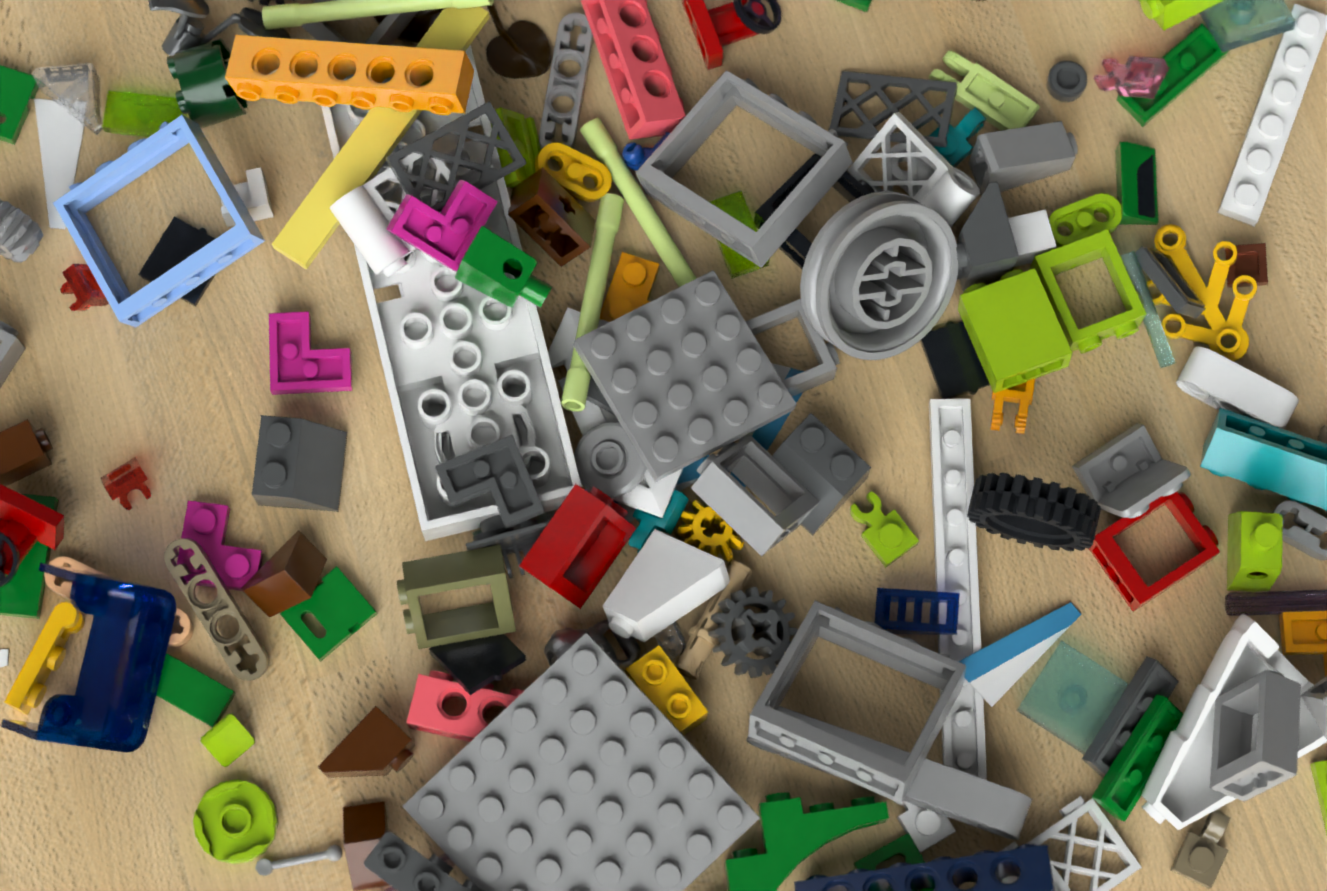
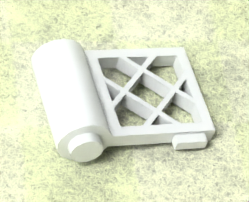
M896 112L890 117L848 169V172L857 181L860 179L866 181L875 192L883 191L879 186H883L884 191L893 192V185H908L909 197L941 215L950 228L980 194L977 184L967 174L954 168L900 112ZM897 127L906 135L907 152H891L890 135ZM881 147L882 153H876ZM926 156L937 169L929 179L917 180L916 157ZM891 157H907L908 180H892ZM871 158H882L883 180L873 181L863 170ZM918 185H923L918 191Z
M412 153L399 161L403 170L406 169V173L412 174L413 163L421 159L423 155ZM429 158L430 163L435 168L433 181L439 182L441 177L447 185L450 175L449 169L443 161ZM391 167L364 185L353 189L330 206V210L376 276L384 272L387 278L404 268L408 264L404 258L417 249L386 230L394 216L391 210L397 211L400 204L384 201L376 188L386 181L399 183ZM455 179V182H454V186H453V187H456V185H457V183H458V182L456 181V179ZM422 186L424 189L432 190L429 206H434L437 192L443 191ZM404 189L402 192L401 202L403 201L406 195Z
M1081 796L1059 811L1064 817L1063 819L1027 843L1039 846L1049 838L1067 842L1064 863L1051 861L1055 891H1071L1068 887L1070 872L1091 876L1089 891H1109L1142 868L1093 798L1086 803ZM1087 812L1098 826L1096 840L1075 836L1077 819ZM1069 825L1068 834L1059 833V831ZM1104 835L1109 841V843L1104 842ZM1014 841L1001 851L1013 850L1018 845ZM1074 843L1095 848L1092 869L1071 865ZM1102 849L1117 852L1126 868L1118 874L1100 871ZM1056 869L1063 870L1062 877L1059 875ZM1007 876L1002 879V882L1012 883L1019 877ZM1099 878L1108 880L1097 888Z

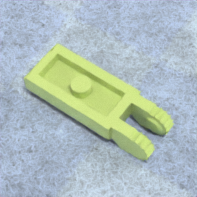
M948 51L944 55L943 61L960 76H965L962 82H958L950 75L938 69H934L929 75L930 80L957 82L955 100L970 110L976 108L986 118V121L1001 131L1027 127L1040 108L1039 104L978 63L973 64L953 51Z

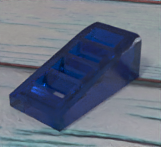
M877 588L875 624L892 634L957 635L960 593ZM891 602H898L897 621L889 620ZM907 602H914L913 622H905ZM923 603H931L929 623H921ZM939 603H947L946 624H938Z

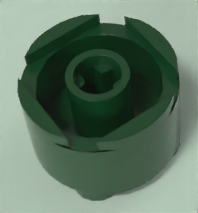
M221 38L167 57L170 73L174 79H178L181 90L175 92L179 108L183 114L188 113L189 118L198 123L200 128L247 113L245 110L247 108V100L237 96L225 78L229 63L225 59L230 58L231 53Z

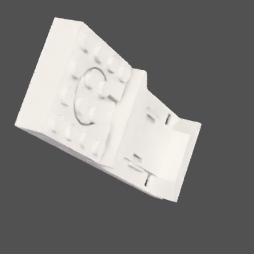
M471 45L465 51L474 68L466 112H451L449 115H437L430 111L422 110L391 154L485 104ZM349 75L344 80L350 79L353 75ZM392 77L385 79L382 83L388 82ZM336 104L332 107L321 106L333 158L336 157L369 110L360 109L348 104ZM486 114L469 123V127L482 125L484 135L490 137L492 128ZM449 133L434 141L433 148L437 152L454 156L459 136ZM475 140L465 142L461 159L483 165L488 144ZM494 146L489 167L499 170L501 169L497 148ZM423 157L413 163L412 175H419ZM385 161L374 177L390 168L387 161ZM429 161L425 178L434 180L435 168ZM444 162L449 171H451L452 164ZM458 166L455 179L457 182L464 180L472 185L479 181L481 172ZM440 177L439 182L445 184L442 178ZM502 177L480 190L498 201L484 227L522 250L516 223L508 215L511 204L505 180ZM386 181L376 188L384 201L401 204L403 188L400 183ZM422 188L420 198L423 203L429 206L432 190ZM437 192L435 205L443 201L445 193ZM354 244L417 514L425 541L481 528L480 523L482 521L500 515L491 492L451 507L435 466L510 435H513L544 512L558 509L574 485L577 484L581 488L582 485L536 305L519 296L514 306L509 307L455 279L456 271L450 270L418 249L404 258L408 264L391 277L387 278L384 272L376 276ZM504 273L508 278L515 279L513 275ZM398 284L401 298L380 303L376 302L375 289Z

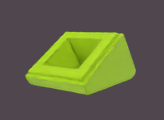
M229 713L201 737L200 742L223 767H228L254 745L255 739L232 713Z

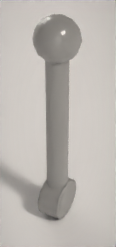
M332 845L326 851L272 862L268 859H260L256 864V871L260 875L267 876L274 869L324 859L338 861L342 857L343 851L340 846Z

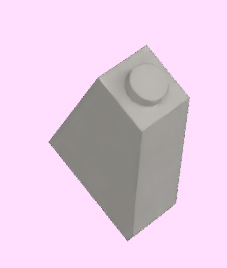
M1062 121L995 131L978 135L969 160V166L982 196L989 183L998 182L1000 192L1068 171L1074 162L1075 155L1078 153V148L1071 132L1066 133Z

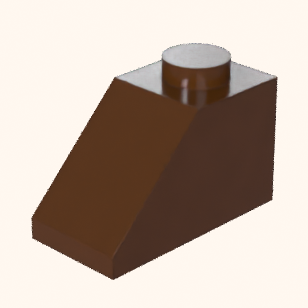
M375 706L324 759L318 768L327 778L387 776L392 769L399 772L408 764L414 756L410 750L415 744L404 731Z

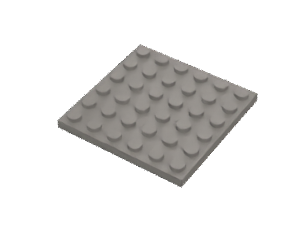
M585 633L402 806L460 870L483 891H683L760 818L588 633Z

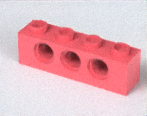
M581 0L629 140L663 136L666 132L671 133L686 115L683 101L678 96L672 79L671 67L666 62L660 45L659 33L654 28L649 14L647 0Z
M430 671L429 676L418 674L406 723L410 729L471 742L489 725L484 720V715L490 707L501 706L506 709L524 690L510 689V693L505 694L493 691L494 685L489 683L472 695H469L459 683L453 682L454 678L450 674L439 671ZM452 697H461L467 702L465 711L459 716H450L444 712L445 703Z

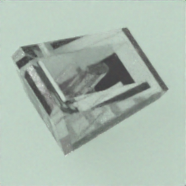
M93 63L39 67L31 73L39 90L96 135L102 130L100 78Z

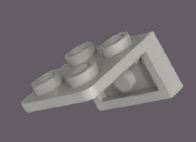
M1139 423L1072 466L1089 499L1096 500L1098 502L1097 505H1100L1102 510L1123 518H1135L1144 514L1150 508L1149 504L1160 496H1168L1182 488V482L1191 476L1186 466L1161 458L1145 426Z

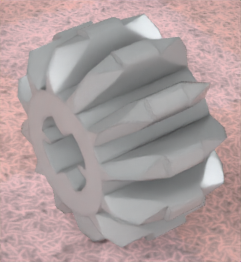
M0 199V254L6 259L22 263L36 251L40 245L39 242L43 237V233L38 223L34 222L29 215L22 212L20 208L14 207L8 201Z

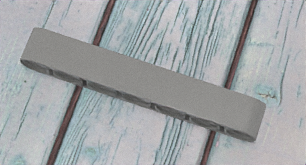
M781 706L777 709L904 766L910 754L907 751ZM750 736L746 739L748 743L762 750L837 776ZM925 758L903 801L996 835L1018 840L1032 799L1013 789Z

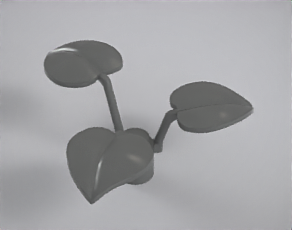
M148 0L150 11L165 10L180 13L179 18L161 45L163 51L169 56L210 42L235 23L249 36L291 38L285 28L267 30L262 21V12L251 8H242L240 14H232L205 35L203 33L204 25L197 19L206 18L209 14V7L204 0Z

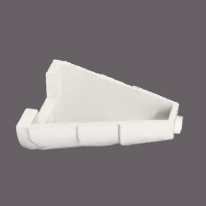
M1241 614L1236 619L1231 630L1223 639L1205 676L1194 690L1177 729L1170 731L1141 794L1147 801L1142 808L1159 824L1167 819L1177 830H1180L1236 799L1210 788L1215 700L1217 697L1265 670L1280 672L1284 677L1300 683L1301 695L1314 686L1278 650L1280 646L1253 619L1245 614ZM1301 696L1298 758L1327 742ZM1258 713L1253 715L1251 751L1256 749Z

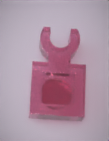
M1129 56L1125 65L1119 64L1116 59L1108 58L1102 61V65L1108 74L1103 76L1095 75L1093 79L1102 91L1116 89L1119 96L1154 99L1169 67L1164 58Z

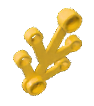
M1173 224L1162 226L1154 237L1155 248L1167 258L1172 259L1180 275L1203 302L1206 309L1201 315H1204L1211 327L1209 329L1187 324L1180 315L1169 314L1164 317L1161 323L1164 336L1172 340L1183 338L1209 345L1210 350L1233 362L1241 359L1249 347V337L1242 328L1249 301L1254 298L1257 292V283L1254 278L1242 275L1233 282L1235 299L1227 321L1218 308L1230 266L1237 259L1236 246L1229 241H1222L1214 247L1213 259L1215 262L1206 287L1185 250L1187 241L1183 229ZM1172 233L1178 237V241L1175 245L1168 246L1163 243V237L1166 234ZM1222 248H1228L1232 251L1233 256L1229 260H1221L1217 255L1218 251ZM1152 280L1144 284L1142 296L1147 304L1171 306L1163 294L1157 299H1151L1147 296V290L1152 286H1156ZM1241 282H1248L1252 285L1253 289L1249 294L1243 295L1238 292L1237 286ZM1169 321H1178L1181 324V329L1177 333L1168 332L1166 325ZM1226 335H1231L1235 337L1237 343L1232 348H1225L1221 344V339Z

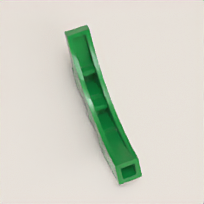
M790 792L766 795V802L759 803L757 808L760 817L759 822L764 854L757 855L756 848L732 852L733 859H727L724 862L728 891H776L801 862L825 844L852 831L886 823L889 819L886 801L876 803L875 796L861 797L850 800L851 807L839 809L834 808L833 802L809 806L810 813L803 814L801 797L791 798Z

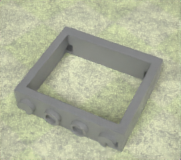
M726 70L635 174L646 194L762 268L853 162L847 149L848 143L839 138L835 130L830 129L826 131L818 126L817 122L806 112L800 111L796 113L788 108L784 100L776 94L771 93L768 96L760 91L757 85L749 78L746 80L740 79ZM736 106H739L822 157L757 232L672 179Z
M814 601L750 713L748 736L902 804L963 687L967 665L950 659V655L939 654L922 647L913 639L901 638L887 632L873 622H864L845 614L838 607L834 609ZM818 637L943 690L904 766L777 710Z

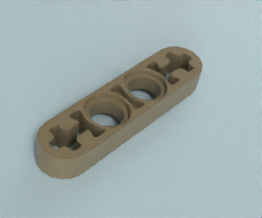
M181 538L172 541L164 553L166 566L227 665L237 678L244 681H252L261 677L269 667L268 653L204 549L197 541L191 538ZM181 546L184 550L192 549L194 555L190 558V562L195 570H198L203 565L207 572L194 576L187 583L184 576L192 573L185 563L176 564L174 559L179 555L177 548ZM202 580L212 581L216 585L217 596L212 603H202L196 598L195 588ZM223 615H231L239 623V631L233 638H224L217 631V622ZM245 635L248 636L250 642L243 645L244 649L249 655L257 653L260 658L255 664L257 668L255 673L250 668L243 670L240 667L239 663L244 660V657L239 648L235 649L232 654L227 646L241 641Z

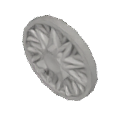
M619 422L602 423L591 428L580 439L574 453L581 484L588 491L594 486L610 498H617L631 492L642 481L647 467Z

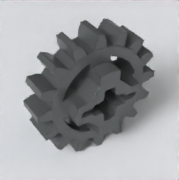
M757 587L746 589L745 593L742 590L731 593V600L727 598L718 603L723 613L713 614L710 618L714 623L718 624V629L709 631V636L718 638L719 644L712 648L713 653L723 651L726 656L721 664L723 667L733 663L736 664L735 675L739 676L747 671L750 678L760 677L763 672L765 675L773 674L777 668L776 665L779 664L785 654L784 652H786L791 643L789 641L790 636L795 635L798 631L794 627H789L788 623L795 617L794 612L784 614L782 609L786 601L781 599L773 602V591L771 590L764 591L759 595ZM753 606L761 609V611L754 613L750 608L745 610L743 607ZM753 651L757 656L762 655L764 658L752 659L746 655Z

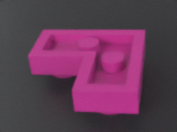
M459 180L441 213L414 196L406 194L386 230L450 270L457 272L464 255L481 226L485 225L498 201L470 183Z
M309 312L269 313L270 391L272 395L353 391L352 352L350 348L311 350V316Z
M188 500L181 538H191L197 541L204 549L229 590L242 591V586L261 568L264 553L262 550L224 545L230 515L228 505ZM180 546L177 565L185 563L192 573L184 576L188 583L194 576L206 573L207 571L203 565L200 569L195 570L190 562L194 551L192 549L184 550ZM202 580L197 584L199 586L216 588V585L209 580Z

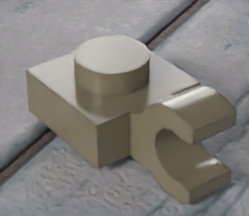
M1215 810L1209 813L1200 836L1187 832L1171 871L1208 889L1212 888L1228 852L1227 849L1217 845L1222 837L1231 817Z

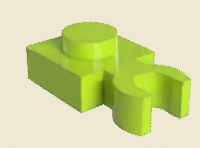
M871 491L867 494L866 498L871 503L873 510L869 513H863L854 503L850 507V514L855 521L866 524L869 527L862 533L861 537L886 568L918 545L919 540L895 509L886 516L882 513L881 500Z

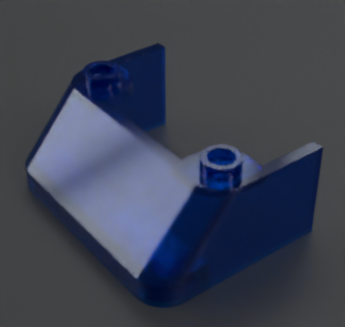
M40 562L38 571L73 581L70 592L72 605L82 613L94 615L75 695L56 694L49 698L43 706L39 724L3 719L1 727L38 741L125 753L137 750L144 743L147 736L176 615L175 598L167 590Z

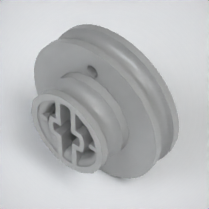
M880 191L870 193L842 207L821 228L810 246L803 265L800 284L801 302L804 314L811 327L819 336L846 354L863 360L889 358L914 346L939 321L949 304L958 275L957 243L950 226L941 215L931 208L898 192Z

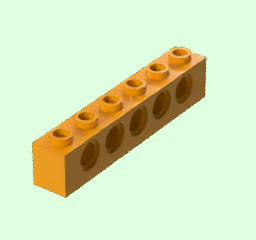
M235 35L225 78L237 96L249 101L268 98L277 99L287 104L308 101L326 107H332L336 104H348L366 110L374 107H388L399 112H411L414 109L427 110L437 115H449L451 112H466L474 68L466 52L462 50ZM315 72L312 76L307 77L310 73ZM349 75H353L350 79L344 80ZM392 77L388 82L382 83L385 79ZM431 80L428 84L420 86L423 82Z

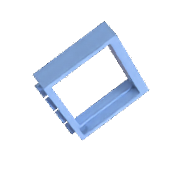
M184 115L179 116L170 123L163 122L160 125L159 131L147 139H140L132 143L124 155L116 160L101 164L95 170L96 174L84 182L69 186L71 191L53 202L119 322L133 327H138L265 241L200 126ZM189 143L236 225L131 295L85 213Z

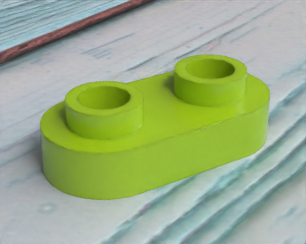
M1100 193L1055 210L1048 219L1056 248L1108 229L1110 234L1114 232L1122 219L1119 201L1109 194ZM1097 212L1103 213L1107 221H1097L1094 218V214ZM1061 226L1069 228L1071 235H1061L1058 228Z

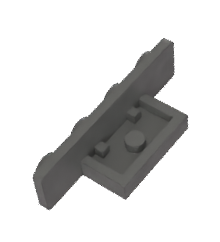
M387 831L364 861L366 868L397 891H483L469 879H466L463 885L449 875L453 867L434 853L428 860L391 831Z

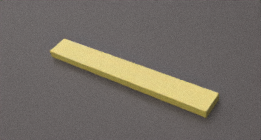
M481 7L463 9L444 8L416 47L466 51L490 18L489 12ZM431 80L423 82L420 86L428 84ZM374 107L370 109L273 241V248L303 268L308 269L340 225L330 210V206L353 189L364 185L374 178L385 163L386 157L393 152L422 110L413 109L411 112H399L388 107Z

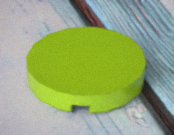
M238 779L220 782L206 791L201 798V802L198 804L197 810H195L193 818L195 837L203 850L218 861L230 864L251 862L264 854L275 839L278 827L276 806L268 793L254 783Z

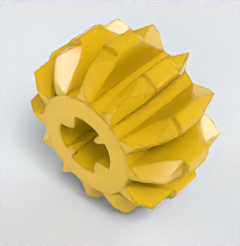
M694 500L692 508L695 514L689 511L682 512L681 519L688 525L678 527V536L688 538L684 541L685 543L715 557H718L717 554L720 553L729 562L733 559L730 547L735 550H742L744 542L737 537L740 535L708 504L704 508L699 500ZM713 523L720 526L719 534L714 533L711 538L705 535L706 528L712 527Z

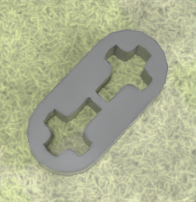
M1285 501L1279 504L1272 513H1279L1285 516L1288 512H1291L1295 515L1293 520L1295 524L1304 528L1303 530L1293 525L1288 530L1283 527L1282 541L1315 559L1327 560V548L1325 550L1319 547L1320 539L1309 533L1312 532L1317 536H1321L1324 532H1327V518L1295 501Z

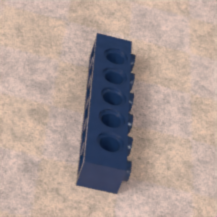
M1023 844L1013 850L1000 852L982 850L976 852L973 856L959 858L941 856L933 859L931 862L918 864L901 862L893 864L889 868L871 871L868 869H855L848 872V874L831 877L814 875L806 880L794 882L795 891H920L924 888L934 889L933 891H1055L1047 845L1038 846L1035 844ZM1007 876L1019 877L1012 883L1001 882ZM966 882H974V883H976L975 886H973V887L970 888V889H967V890L959 889V887H960L963 883H966Z

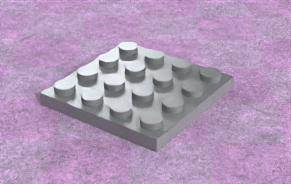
M714 270L575 339L573 344L655 482L793 411L797 405Z

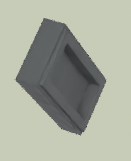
M1141 246L1132 255L1177 313L1197 318L1206 309L1196 293L1169 259L1160 251Z

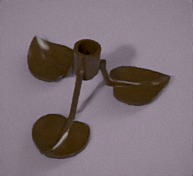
M494 3L487 6L495 28L500 36L493 38L489 42L486 49L487 61L493 71L511 79L538 77L546 73L551 62V51L543 31L533 23L524 20L513 23L506 31ZM443 9L418 11L397 39L419 43ZM387 15L374 16V19L380 25Z

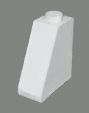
M654 529L603 604L610 629L623 638L632 636L646 642L727 587L730 579L725 562L718 557Z

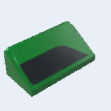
M1119 142L1115 150L1117 200L1121 204L1122 215L1119 225H1157L1158 205L1155 149L1130 142Z

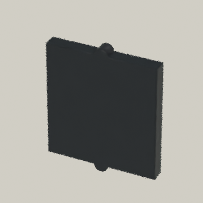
M174 217L138 275L152 282L215 238L208 235L205 228L197 229ZM215 275L180 299L196 307Z
M949 321L945 327L930 331L920 340L941 399H949L968 392L974 395L978 389L990 386L963 321L956 324Z
M505 634L429 648L431 656L469 695H472L494 680H502V675L526 661L525 654Z

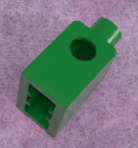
M481 226L455 276V279L509 307H513L518 297L521 296L541 308L553 287L532 275L538 263L536 259L484 226ZM504 273L513 275L515 279L508 278Z

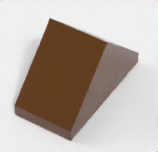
M298 530L242 586L241 590L270 618L312 597L327 558Z
M384 801L343 807L344 849L353 891L390 886L364 866L365 859L383 835L389 831Z

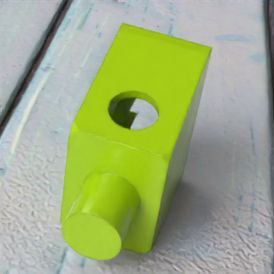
M1239 511L1228 515L1227 591L1268 593L1282 570V514ZM1259 572V576L1250 575L1249 573Z

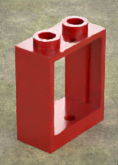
M575 484L519 567L581 609L630 539L636 527L625 519L629 512L615 503L608 495L594 486L587 492Z
M1183 492L1160 496L1149 504L1150 508L1144 514L1138 517L1119 519L1096 534L1093 545L1089 548L1133 612L1212 561L1220 553V550L1217 548L1219 543L1214 532L1207 525L1202 526L1193 514L1195 509L1191 500ZM1166 505L1197 548L1199 554L1147 587L1113 538Z

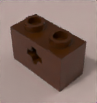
M543 167L513 187L508 215L560 267L591 247L595 219Z

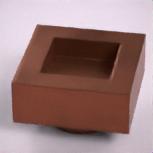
M1266 243L1235 245L1237 248V259L1230 266L1227 275V288H1232L1235 279L1242 275L1254 278L1257 286L1268 285ZM1225 248V258L1229 260L1233 253L1230 249ZM1241 282L1237 287H1247L1252 285L1248 282Z

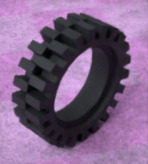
M989 473L987 476L980 475L979 478H976L967 517H969L972 523H976L977 527L987 528L986 531L991 534L1000 533V537L1007 540L1014 538L1017 539V543L1026 544V542L1033 543L1034 547L1043 548V545L1051 550H1060L1061 547L1066 551H1074V549L1081 551L1085 550V548L1089 549L1093 545L1101 506L1097 505L1098 502L1096 500L1089 499L1088 495L1076 493L1077 490L1071 487L1060 488L1061 484L1056 482L1047 484L1043 483L1041 478L1034 477L1033 480H1029L1025 475L1016 474L1015 478H1013L1008 473H1000L999 476Z

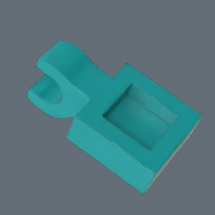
M976 108L972 109L955 128L950 124L946 147H933L955 168L972 153L973 146L968 140L984 127L983 122L986 118ZM940 127L935 129L929 136L938 137Z
M674 490L663 518L636 509L632 516L640 524L631 535L628 545L638 549L637 553H639L654 529L671 535L689 498L682 492Z

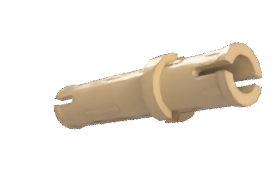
M730 560L727 567L730 579L729 584L711 597L701 619L696 626L691 627L688 633L690 638L675 664V667L682 675L697 680L712 648L719 644L718 638L709 636V631L718 629V624L710 619L711 615L719 612L723 613L718 605L720 601L727 598L731 600V593L744 590L750 577L753 575V571H750L751 569L747 566Z

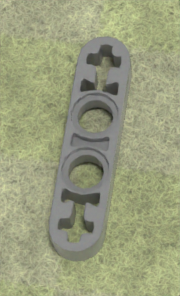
M581 13L566 15L558 26L539 132L541 149L551 143L547 139L554 138L556 123L563 124L562 140L565 142L562 143L573 149L575 146L593 43V34L587 17ZM574 26H580L583 33L578 36L577 50L570 49V32ZM566 60L576 61L581 67L579 73L573 77L563 76L558 68ZM567 96L573 100L574 107L567 113H559L553 109L552 103L557 97Z

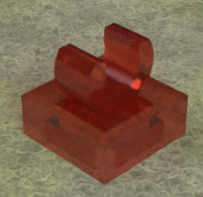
M72 264L62 272L67 282L62 285L61 293H74L77 299L69 307L71 311H85L90 306H106L109 304L87 264Z
M136 457L100 478L112 501L119 498L121 505L128 511L132 509L130 501L127 499V495L131 490H140L146 499L151 497L150 490L145 483L148 478Z

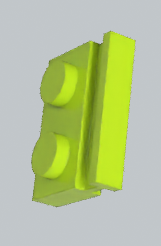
M500 107L495 111L522 157L527 162L526 165L504 176L506 187L513 188L536 172L535 158L541 148L534 118L524 119L523 114ZM496 147L501 168L514 162L507 150Z

